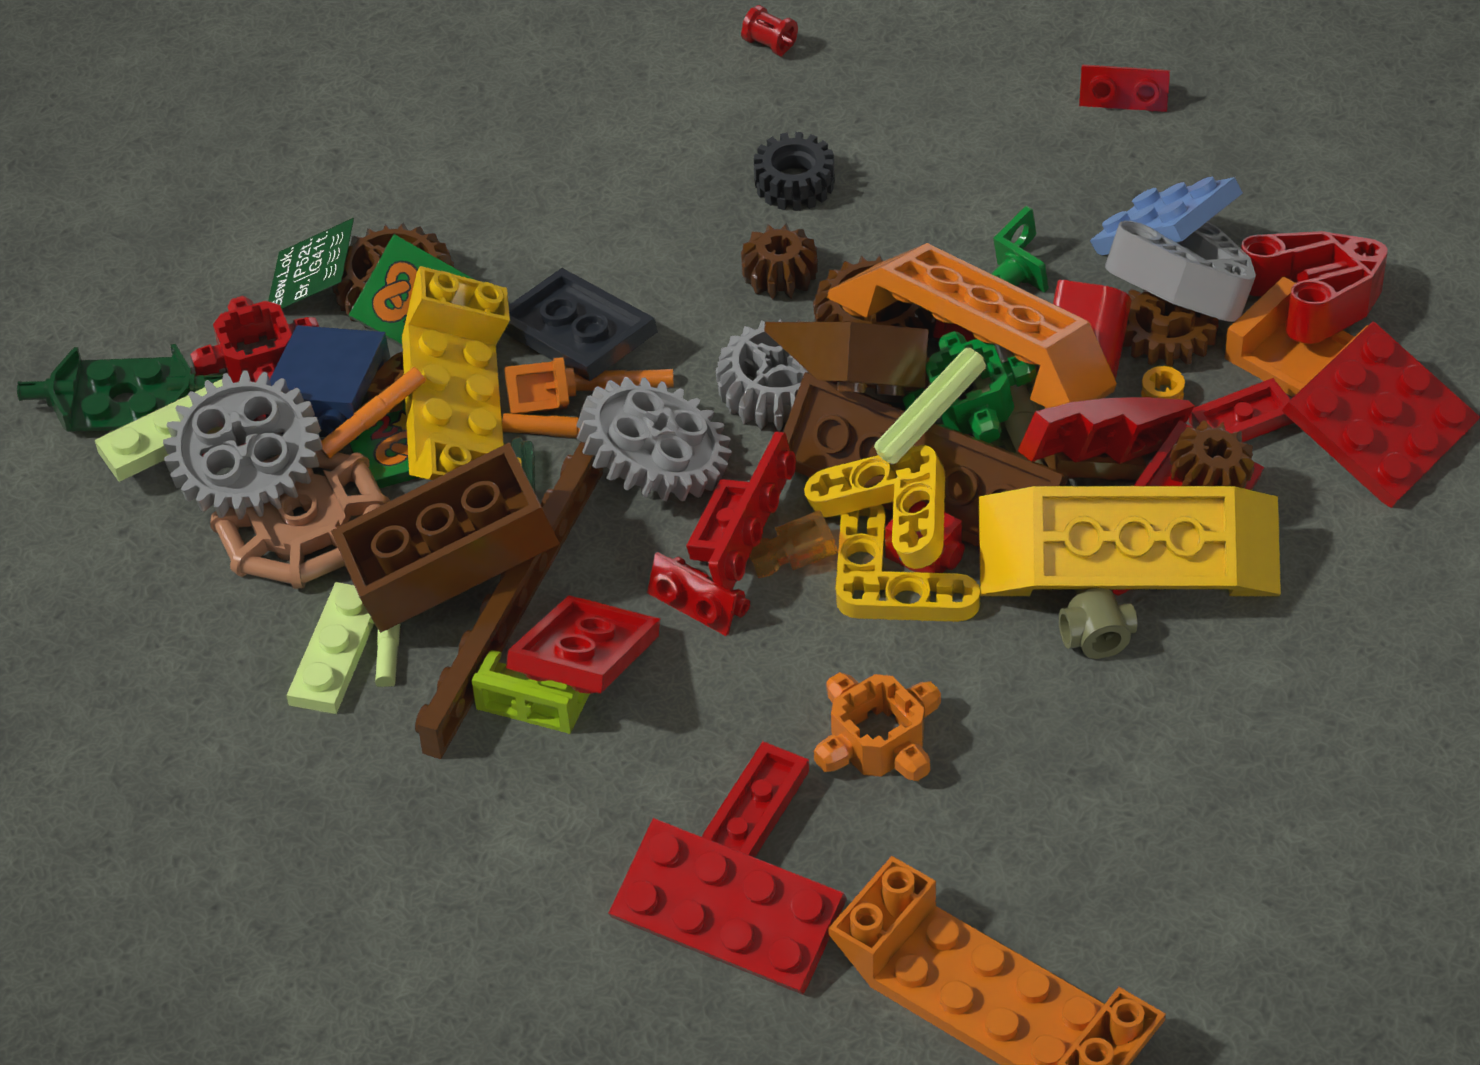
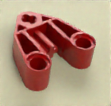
M1318 231L1252 235L1242 241L1241 249L1251 258L1256 274L1249 295L1263 296L1282 277L1296 283L1291 288L1286 333L1295 341L1310 344L1319 343L1367 317L1382 293L1388 249L1377 240Z

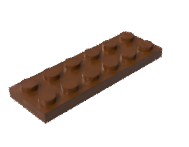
M805 372L784 429L790 451H793L796 456L795 471L811 477L816 472L826 468L877 456L878 454L874 447L875 443L906 410L865 393L837 391V382L819 381L809 372ZM937 422L913 445H926L936 452L945 470L944 512L962 521V540L978 547L980 496L1032 486H1065L1069 476ZM885 475L872 477L866 482L864 488L877 485L883 480ZM921 500V501H923V502H925V503L928 504L930 500ZM894 502L882 504L885 509L893 511Z

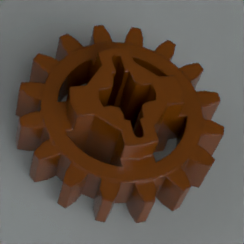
M1133 289L1128 291L1132 302L1123 347L1132 346L1131 356L1133 358L1146 354L1148 355L1149 365H1153L1158 359H1164L1167 367H1172L1174 359L1180 358L1188 365L1191 364L1192 353L1204 357L1207 355V345H1215L1218 332V318L1172 304L1144 289L1142 293Z

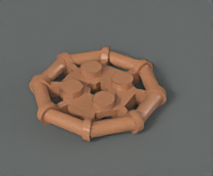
M321 450L315 451L319 461L318 467L332 471L323 470L325 476L314 474L312 468H306L311 482L309 484L297 481L294 483L298 493L297 498L290 497L285 493L280 495L281 509L278 510L270 502L264 503L263 516L259 517L253 507H247L243 519L240 520L235 509L232 507L229 508L223 518H219L215 511L211 515L210 527L214 532L218 533L231 560L230 569L240 577L250 574L292 584L293 589H301L305 587L306 582L346 566L331 530L347 523L351 516L363 515L390 502V499L382 494L369 469V459L358 452L352 455L338 452L328 459ZM280 455L269 458L263 462H273L280 457ZM350 481L355 482L361 495L347 496L343 487ZM301 506L303 510L308 511L301 516H294L293 512L295 508ZM252 526L256 536L244 544L238 529L239 527ZM331 544L337 547L332 551L304 562L305 555ZM267 551L275 552L279 558L290 560V564L261 558V556Z

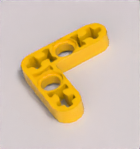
M926 445L913 446L893 465L877 455L826 468L816 472L806 482L804 488L805 496L814 511L823 517H833L894 502L892 542L894 549L907 567L913 569L924 568L935 562L941 555L944 541L945 470L936 452L931 447ZM885 475L883 480L877 485L864 488L866 482L872 477ZM921 500H930L928 505L921 511L908 513L911 506ZM915 531H920L923 537L918 540V535Z
M883 505L841 514L836 575V603L841 613L857 619L958 622L974 617L979 611V584L968 575L883 571L885 510ZM859 516H869L867 534H858ZM856 552H866L874 557L871 562L866 564H855L848 559L851 554ZM855 590L864 591L862 599H853ZM880 590H885L886 601H879ZM903 591H913L918 593L921 598L915 603L905 604L897 601L895 596ZM930 591L937 592L936 602H930ZM953 594H963L962 602H953Z

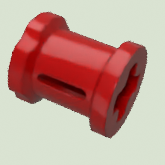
M757 5L752 7L746 14L742 23L741 36L743 40L749 43L757 41L771 47L774 54L783 56L796 41L798 24L791 18L782 20L768 14L765 7Z

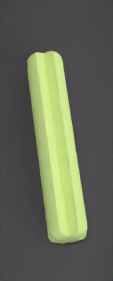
M965 348L875 443L874 447L877 454L889 464H896L982 373L986 367L984 358L973 349Z

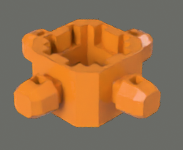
M839 672L828 679L826 682L827 695L833 703L831 710L832 735L817 744L814 750V760L824 772L836 771L848 765L850 761L863 775L881 777L894 768L906 779L912 781H919L930 772V759L923 749L924 718L938 709L941 703V693L931 681L920 682L905 689L890 675L874 674L859 683L851 675ZM872 710L876 715L884 712L887 716L895 715V721L899 726L888 732V739L886 741L880 735L874 739L868 734L860 738V729L856 725L868 718V711Z

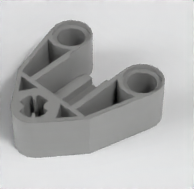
M1121 221L1105 264L1106 270L1111 274L1172 304L1233 322L1241 317L1256 277L1251 258L1218 227L1208 222L1183 241L1175 242L1147 225L1133 221Z

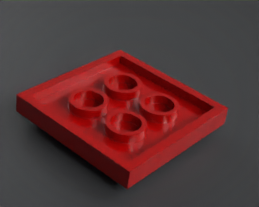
M1374 321L1290 399L1282 409L1284 414L1375 497L1390 508L1480 419L1478 414Z

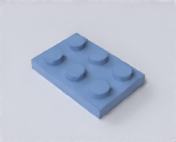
M1207 177L1186 187L1184 182H1181L1162 192H1158L1157 188H1152L1136 196L1132 200L1134 207L1130 210L1119 212L1102 223L1104 230L1092 238L1090 242L1096 253L1100 255L1109 254L1121 221H1133L1147 225L1168 239L1180 242L1233 202L1243 192L1235 177L1215 181L1213 177Z

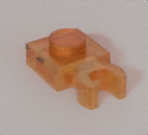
M821 510L776 527L775 530L778 536L772 539L762 538L760 544L753 548L749 557L753 562L758 578H764L777 572L781 565L790 563L792 570H796L838 553V549Z

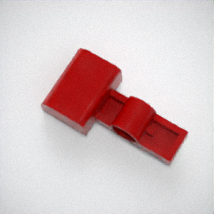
M1058 280L1053 304L1089 321L1116 381L1132 302L1129 295L1120 289L1109 286ZM936 320L933 334L936 342H940V338L943 335L954 331L962 334L967 342L977 339L974 337L973 332L955 323L951 324Z

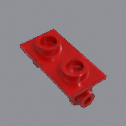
M1082 64L1079 106L1167 112L1170 70Z
M659 552L655 553L647 593L727 636L730 632L733 616L743 617L750 607V600L745 598V592L740 589H733L731 592L709 580L708 575L686 564V561L681 557L672 559Z

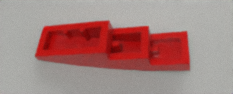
M1152 397L1103 398L1058 405L1035 411L1018 451L1031 462L1063 452L1075 463L1106 453L1117 463L1121 464L1159 450L1179 420L1187 423L1195 405L1189 400Z

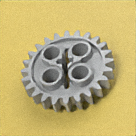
M243 371L240 381L233 383L231 377L225 373L222 379L223 386L216 388L213 383L207 380L205 381L207 394L200 396L190 391L188 395L192 406L190 408L176 406L175 409L181 422L172 421L167 423V428L172 437L163 440L167 454H169L164 457L169 472H172L170 476L175 487H182L181 490L188 502L196 498L201 511L205 512L214 504L218 517L223 518L229 508L232 507L235 509L240 520L243 519L246 508L253 507L256 514L261 517L264 512V503L270 502L279 510L282 508L280 495L285 493L290 497L297 498L298 493L294 483L296 481L305 484L311 482L306 468L319 466L315 451L322 449V443L318 435L321 432L317 417H313L315 414L310 401L303 402L301 391L298 388L289 391L284 378L279 379L271 386L266 372H263L256 382H251L248 371ZM260 415H270L267 419L263 421H253L256 417ZM223 427L217 433L206 434L212 428ZM271 455H280V457L273 462H263L267 457ZM223 468H233L227 474L216 475V473Z
M624 377L621 386L612 380L607 382L605 389L597 386L593 395L587 396L576 424L580 428L577 440L585 442L583 454L596 455L592 465L594 468L607 467L610 469L607 476L608 480L621 477L625 480V490H629L634 485L641 487L643 497H648L651 490L658 492L663 501H667L670 492H673L681 501H685L688 492L699 498L704 489L712 491L716 482L722 479L732 451L727 448L731 440L730 437L721 434L725 425L719 422H710L714 415L713 410L700 411L697 408L700 399L695 398L689 401L683 399L684 390L681 388L674 393H670L667 391L665 382L662 381L657 388H653L646 378L641 379L639 386H635L628 377Z

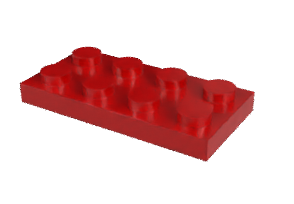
M653 818L608 914L612 918L803 995L830 939L828 928L840 916L847 897L844 892Z

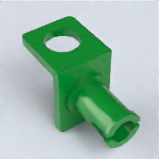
M1025 206L993 238L997 264L999 266L991 274L1015 286H1018L1021 282H1028L1045 293L1049 286L1044 262L1023 250L1036 236L1032 208ZM1024 225L1022 234L1015 243H1012L1011 240L1014 233L1020 226Z

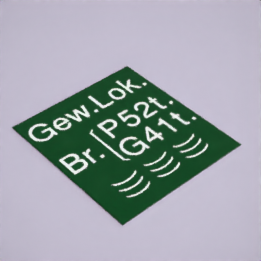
M354 218L279 251L268 301L279 304L282 309L342 281Z

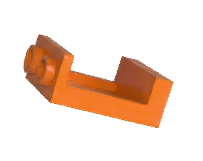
M1282 277L1227 329L1225 359L1263 381L1274 378L1286 394L1294 397L1367 326L1356 336L1342 330L1319 343H1301L1293 340L1286 333L1291 288L1296 283Z

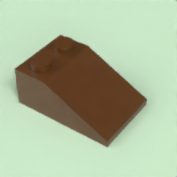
M765 322L764 331L817 380L837 382V391L866 393V385L870 384L876 385L877 395L905 396V387H925L928 329L856 322Z

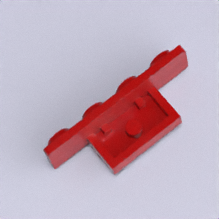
M785 432L774 433L750 482L720 479L686 545L690 560L709 562L708 566L713 582L731 592L736 582L743 578L746 562L753 548L760 544L763 528L770 514L777 510L780 494L787 480H791L794 476L796 456L793 451H790Z

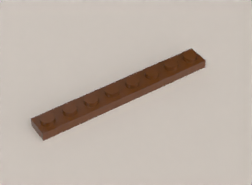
M581 441L574 454L568 455L565 458L557 484L554 489L546 491L541 503L560 544L502 572L500 582L494 593H489L484 598L478 621L472 630H467L463 634L456 659L451 667L447 666L443 669L438 680L437 692L430 704H424L417 715L415 731L420 736L422 754L442 759L475 700L472 685L474 674L478 673L489 651L495 650L502 653L603 475V468H594L592 466L596 455L583 454L585 442Z

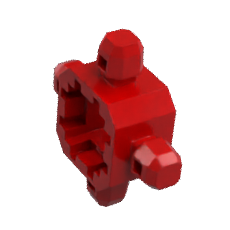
M246 296L233 298L228 304V312L221 313L213 323L217 345L211 346L209 344L194 350L190 354L194 371L197 375H209L219 373L220 369L225 368L233 383L240 381L243 371H248L251 382H256L259 376L266 372L270 380L296 326L319 327L318 322L314 317L295 319L293 323L288 324L279 304L269 301L254 304ZM266 335L267 340L274 338L276 340L274 341L275 347L268 349L267 345L252 349L253 353L245 355L244 350L236 352V349H238L237 343L244 342L245 345L259 341V337Z

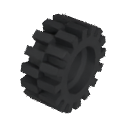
M788 132L780 134V141H777L772 136L767 139V146L761 144L757 148L758 154H754L753 159L755 188H757L758 196L760 198L765 197V203L772 206L777 201L778 209L786 210L787 204L793 205V211H801V204L806 203L808 209L816 206L815 199L823 203L827 199V193H832L835 183L834 154L832 149L828 150V144L824 140L818 143L817 136L810 134L808 139H803V132H795V138H789ZM789 168H802L808 170L807 172L796 175H790L781 172Z

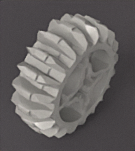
M761 320L758 329L754 330L744 326L741 336H730L728 347L721 348L718 367L716 368V381L721 400L726 402L730 414L739 413L743 424L756 418V423L760 430L768 422H774V425L780 432L784 422L788 421L803 375L808 371L764 331L765 322ZM747 373L754 376L753 381L746 376Z

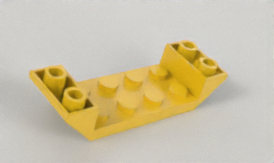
M419 267L402 334L404 374L413 367H416L426 379L424 384L405 398L409 475L434 480L504 445L496 345L510 321L506 287L454 275L445 271Z
M1032 486L980 496V596H1030L1033 589L1092 588L1229 589V596H1280L1278 496L1235 486Z

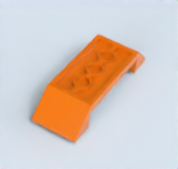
M928 243L876 264L831 288L828 292V299L842 305V308L847 313L858 317L867 318L898 300L905 303H915L931 311L936 319L945 323H955L973 332L974 337L982 342L998 344L1014 352L1015 357L1022 362L1040 365L1030 400L1044 406L1045 409L1071 402L1103 399L1114 392L1117 384L1089 321Z
M894 856L887 860L828 928L830 937L871 988L1000 1065H1130L1166 1019V1013L1121 987H1118L1104 1004L936 906V881Z

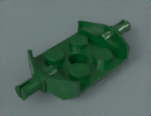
M171 344L172 357L82 360L79 348L74 347L53 370L50 378H46L45 381H18L17 397L19 401L46 400L48 407L53 406L62 427L67 432L117 430L188 396L190 391L196 392L204 388L205 381L207 380L215 383L223 379V374L197 375L192 373L190 366L176 344ZM119 394H134L127 402L119 403L113 401Z

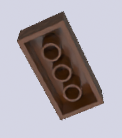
M510 442L331 530L359 598L380 633L560 544Z

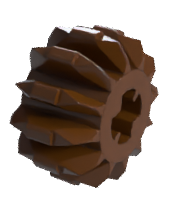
M787 223L781 229H774L767 225L764 233L752 232L749 242L743 244V250L741 251L742 275L745 278V283L752 284L755 294L768 289L772 300L777 296L778 291H784L791 299L795 288L808 291L810 280H815L816 273L818 272L817 247L814 244V239L807 238L804 229L790 231Z
M1203 420L1196 429L1187 427L1181 433L1177 444H1174L1170 453V464L1173 466L1171 469V480L1182 482V486H1235L1245 489L1247 481L1251 480L1255 469L1253 467L1255 462L1252 460L1253 445L1241 443L1242 431L1235 433L1227 432L1224 421L1216 428H1212Z

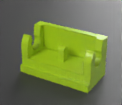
M489 651L478 673H475L472 678L476 709L570 734L590 694L577 692L570 685L551 680H531L524 673L506 669V664L499 662L502 655L501 652Z

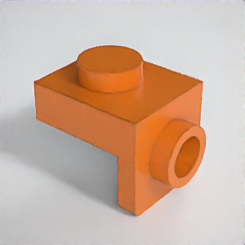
M563 357L554 358L551 362L508 366L504 369L510 414L567 409L569 397L576 396L573 368L565 369Z

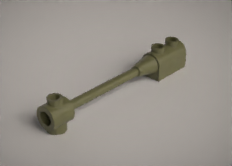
M994 345L1001 363L1007 361V357L1014 356L1012 351L1000 345ZM979 375L961 394L963 400L967 399V393L979 389L983 393L990 391L988 384L993 383L990 377L982 379ZM1033 380L1019 387H1016V385L1010 386L1015 408L1006 421L999 423L1001 428L1000 437L996 441L990 442V444L997 447L1005 445L1010 452L1022 457L1025 456L1018 449L1035 411L1045 409L1044 406L1030 400L1031 394L1027 388L1033 386ZM1044 458L1036 460L1035 462L1044 465ZM1106 588L1074 589L1076 596L1071 600L1068 608L1061 609L1059 612V629L1065 647L1067 649L1081 647L1083 653L1092 659L1109 657L1121 652L1129 644L1131 634L1137 631V615L1134 606L1131 603L1118 605L1114 593Z

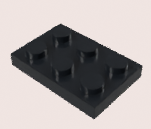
M561 268L509 304L510 321L503 332L551 360L563 357L565 368H573L574 373L591 381L658 333L655 318Z

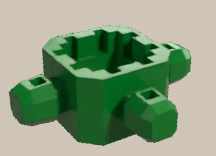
M955 331L945 334L940 338V352L932 354L926 363L929 385L965 348L973 349L984 358L986 367L980 376L982 379L990 377L993 383L988 384L990 391L983 393L979 389L967 393V399L959 401V398H957L941 415L942 422L945 426L962 433L969 434L972 432L975 438L987 443L996 441L1001 433L999 423L1006 421L1015 408L1010 386L1016 385V387H1019L1037 377L1035 364L1022 362L1015 356L1007 357V361L1001 363L994 344L985 343L978 339L967 342L962 334ZM921 387L907 393L902 398L905 410L926 389Z

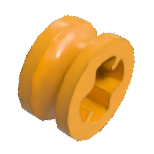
M1158 366L1149 369L1142 379L1141 396L1183 400L1184 376L1172 367ZM1165 385L1171 387V390L1166 387L1165 392L1157 391L1155 386L1160 390V386Z

